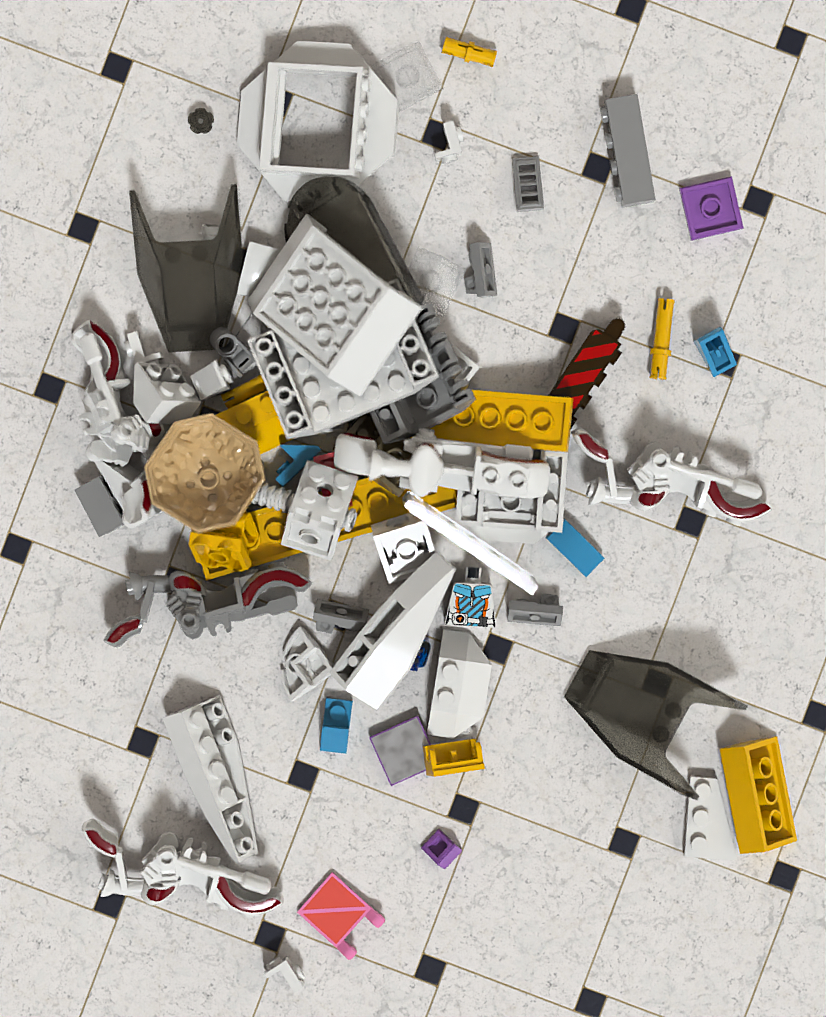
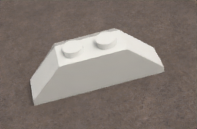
M443 629L427 735L453 739L484 717L492 664L470 633Z

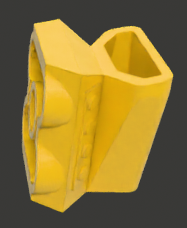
M244 512L236 525L202 533L191 531L189 547L196 562L210 568L222 566L232 571L242 572L248 570L252 565L247 548L253 547L256 544L259 532L251 513Z

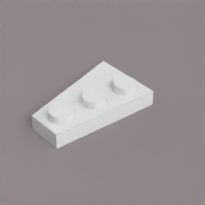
M690 776L684 856L738 861L717 778Z

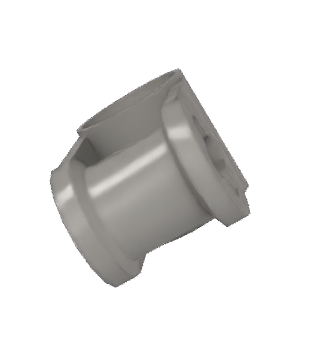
M220 327L211 333V346L224 359V362L233 372L241 378L243 376L242 373L253 362H256L252 351L244 343H241L227 328ZM224 337H229V343L225 347H219L220 340Z

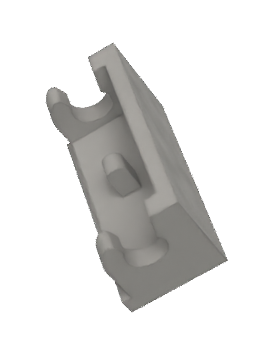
M99 476L75 489L99 537L124 525L122 522L123 509L112 495L110 487L103 476Z

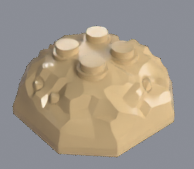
M212 413L175 421L144 466L152 505L196 533L236 525L265 481L258 442Z

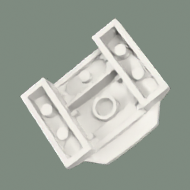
M533 450L532 460H544L550 467L548 489L543 497L511 498L489 494L477 490V495H474L467 491L458 490L455 525L470 526L481 540L536 544L548 532L562 533L568 452Z

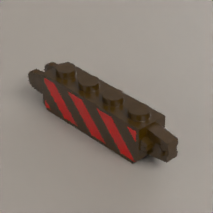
M620 318L613 319L604 332L600 329L590 332L548 395L573 398L571 428L577 421L574 414L580 407L584 410L591 400L592 396L589 395V392L595 385L599 388L606 378L607 374L603 371L609 363L614 365L622 354L618 350L621 346L618 339L622 335L624 328H626V324Z

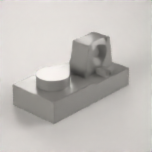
M477 242L469 244V262L472 265L474 275L464 278L466 294H477V297L497 296L491 243Z
M542 594L540 604L526 599L510 600L507 622L561 626L563 606H559L558 595Z
M317 599L312 620L316 621V630L332 634L335 625L346 628L349 631H361L367 624L369 609Z

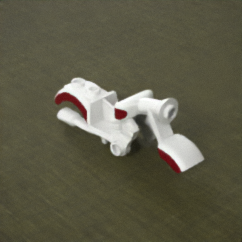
M87 320L75 329L71 337V343L84 355L86 363L89 364L91 370V379L84 391L85 398L82 399L86 413L81 414L79 420H86L90 425V428L83 430L85 435H96L101 439L88 444L86 456L93 462L102 460L110 463L114 462V464H120L123 467L129 462L132 452H142L148 461L163 437L164 426L162 424L146 423L138 414L128 416L124 412L120 402V391L130 384L129 378L125 379L117 345L113 341L112 336H109L105 330L94 322ZM145 470L130 484L132 488L122 496V522L129 528H135L144 523L152 511L153 505L151 503Z
M419 428L416 436L404 442V450L413 453L411 460L406 461L396 460L395 457L377 449L375 440L370 437L352 433H341L336 440L334 466L337 469L369 476V481L381 475L387 477L398 476L400 477L399 487L411 490V493L418 497H423L429 492H437L438 486L467 491L474 495H477V490L489 494L511 498L543 497L548 489L550 477L549 464L544 460H532L533 450L528 446L512 444L496 446L440 439L434 435L435 430Z
M583 428L571 431L575 442L585 454L605 463L607 484L600 477H597L595 482H590L586 492V497H589L588 505L598 504L603 501L615 504H631L638 510L647 511L659 504L666 497L667 493L681 492L690 497L692 502L702 509V513L715 518L717 514L727 517V522L737 526H741L742 523L747 524V521L759 519L772 510L760 498L762 494L760 485L739 477L731 479L708 471L709 465L698 464V459L695 456L693 457L691 451H688L687 457L682 459L684 453H678L679 447H674L669 455L667 450H664L661 444L657 442L646 444L643 453L627 469L635 485L617 486L613 461L604 445L593 439ZM716 482L729 486L733 492L747 496L750 499L738 502L725 499L721 496Z
M90 819L82 825L83 835L94 849L104 855L116 857L118 875H115L112 869H109L107 875L102 874L97 888L102 890L100 897L112 894L141 896L147 904L158 905L178 889V886L194 885L207 895L208 903L214 902V905L224 910L230 908L239 912L242 916L251 919L254 916L258 917V915L271 912L284 903L283 894L277 887L271 886L269 879L250 872L240 873L228 869L225 865L220 864L221 858L207 856V844L205 842H202L200 849L194 850L191 847L193 838L190 837L186 840L182 850L177 852L179 839L173 832L163 833L159 837V842L142 858L144 867L141 869L140 874L144 878L127 877L123 848L118 847L117 835L105 829L96 819ZM232 880L239 882L243 888L248 890L240 888Z

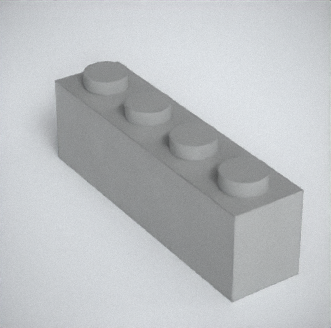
M638 94L606 99L604 102L605 107H600L602 122L608 123L609 133H605L607 149H612L614 159L609 160L611 174L612 176L616 175L618 186H614L616 202L621 201L622 208L653 203L656 199Z

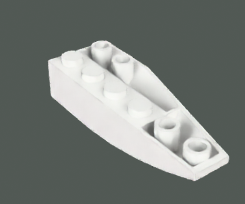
M436 551L388 598L359 632L330 671V674L346 691L377 710L381 709L411 669L456 570L440 552Z
M221 696L212 697L163 717L190 788L225 849L235 863H239L257 854L258 850L240 747Z

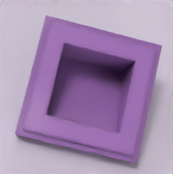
M440 829L421 847L443 869H446L462 852V849Z

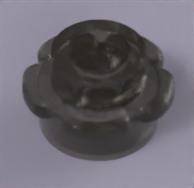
M205 108L195 109V112L190 113L188 116L190 129L196 134L208 133L212 129V123H214L212 113L207 112ZM203 119V123L200 124L198 120Z

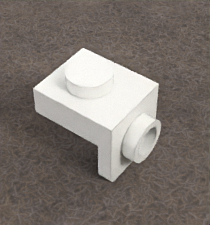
M453 120L443 123L449 149L434 153L435 160H441L442 164L458 160L457 156L462 154L460 142L464 141L461 127H455Z
M139 332L127 334L128 341H125L124 344L128 356H133L135 363L159 364L158 360L164 359L161 352L146 356Z
M278 956L266 964L268 968L264 971L266 979L281 971L294 993L304 987L303 979L305 975L298 964L293 966L287 956L282 960Z

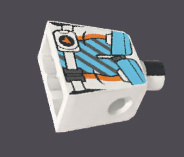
M465 567V583H453L445 625L496 628L492 585L481 584V568Z

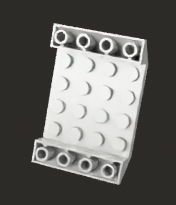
M305 214L247 302L252 313L322 373L352 392L362 396L423 307L406 293L389 286L325 233L327 229L309 214Z
M398 278L387 282L393 289L403 292ZM415 320L362 396L327 377L279 335H274L273 330L247 340L287 439L318 434L415 394L439 377Z

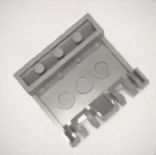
M432 303L421 306L423 308L415 318V321L439 377L417 393L370 412L385 445L416 436L419 428L430 429L463 412L476 400L472 389H467L470 386L467 379L456 383L454 381L463 370L459 364L456 365L459 361L449 340L445 341L448 338L444 331L435 335L432 333L441 323L439 318L435 317L436 311Z

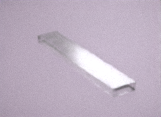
M407 491L402 497L404 508L531 595L536 591L538 587L533 575L418 496H415L412 492Z

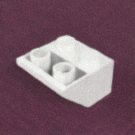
M137 362L135 364L133 404L146 423L173 424L175 421L188 419L193 415L201 401L195 394L194 388L189 385L182 375L179 367L173 364Z

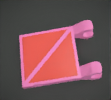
M333 872L297 912L348 960H351L357 954V950L344 939L364 916L377 928L381 927L385 922V918L373 909Z

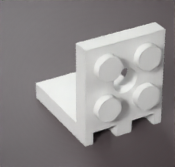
M307 460L288 513L281 545L332 561L358 476ZM322 488L328 489L332 495L328 497L321 496L318 490Z

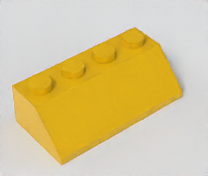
M268 391L215 415L257 441L260 455L295 439H287Z
M777 736L737 743L721 748V762L723 764L726 788L740 854L767 852L797 841Z

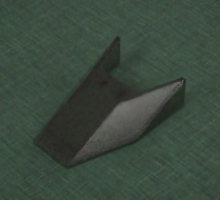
M237 184L231 185L218 234L214 239L180 242H158L154 239L139 202V195L135 190H129L137 275L168 353L215 350L210 344V335L217 328L223 327L228 329L244 265L239 187ZM225 337L220 340L219 347H223Z
M592 650L588 651L564 696L618 759L694 800H698V793L666 757V750L689 707L694 703L746 710L748 705L668 662Z

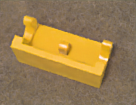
M476 739L423 746L427 776L435 777L485 769L481 744L476 742Z

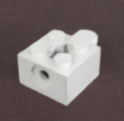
M422 509L371 525L373 537L389 584L401 580L405 582L435 553Z

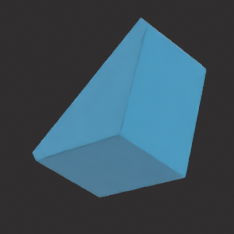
M721 326L693 341L713 377L737 365Z

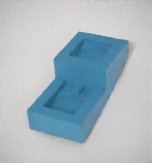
M564 518L562 533L550 532L545 537L585 577L605 559Z

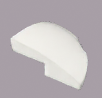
M249 241L237 295L251 296L281 250Z
M299 627L292 634L283 652L287 659L285 669L281 670V679L290 702L300 698L331 675L330 671L335 666L325 651L303 627Z

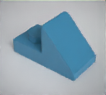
M280 445L294 461L291 464L286 461L276 471L279 476L275 480L284 487L305 467L307 460L311 461L321 451L320 447L314 445Z
M326 697L320 751L347 753L352 700Z

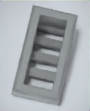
M539 156L513 158L517 212L544 210ZM534 165V170L519 171V166ZM535 175V180L520 181V176ZM536 185V190L521 192V187ZM537 196V201L522 202V197Z

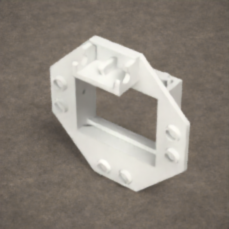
M297 41L274 62H268V67L241 91L237 145L284 201L338 205L387 160L395 157L400 102L351 44ZM287 73L357 77L349 170L279 165Z

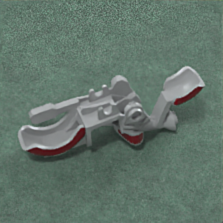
M284 562L271 564L268 566L269 569L260 572L258 569L245 571L242 573L243 577L234 578V583L221 591L205 589L201 582L184 571H175L170 576H141L137 573L129 572L130 579L125 580L128 594H134L136 601L145 594L140 616H131L118 622L110 629L103 641L110 646L118 648L129 638L140 634L143 623H147L154 593H171L165 604L179 622L184 634L193 640L199 638L203 633V628L208 627L212 636H217L215 628L218 624H223L226 632L229 633L232 629L231 621H244L245 619L265 614L274 616L295 610L298 605L296 597L292 595L271 600L266 606L252 608L259 595L268 588L285 586L297 592H304L312 585V582L300 572L287 568Z

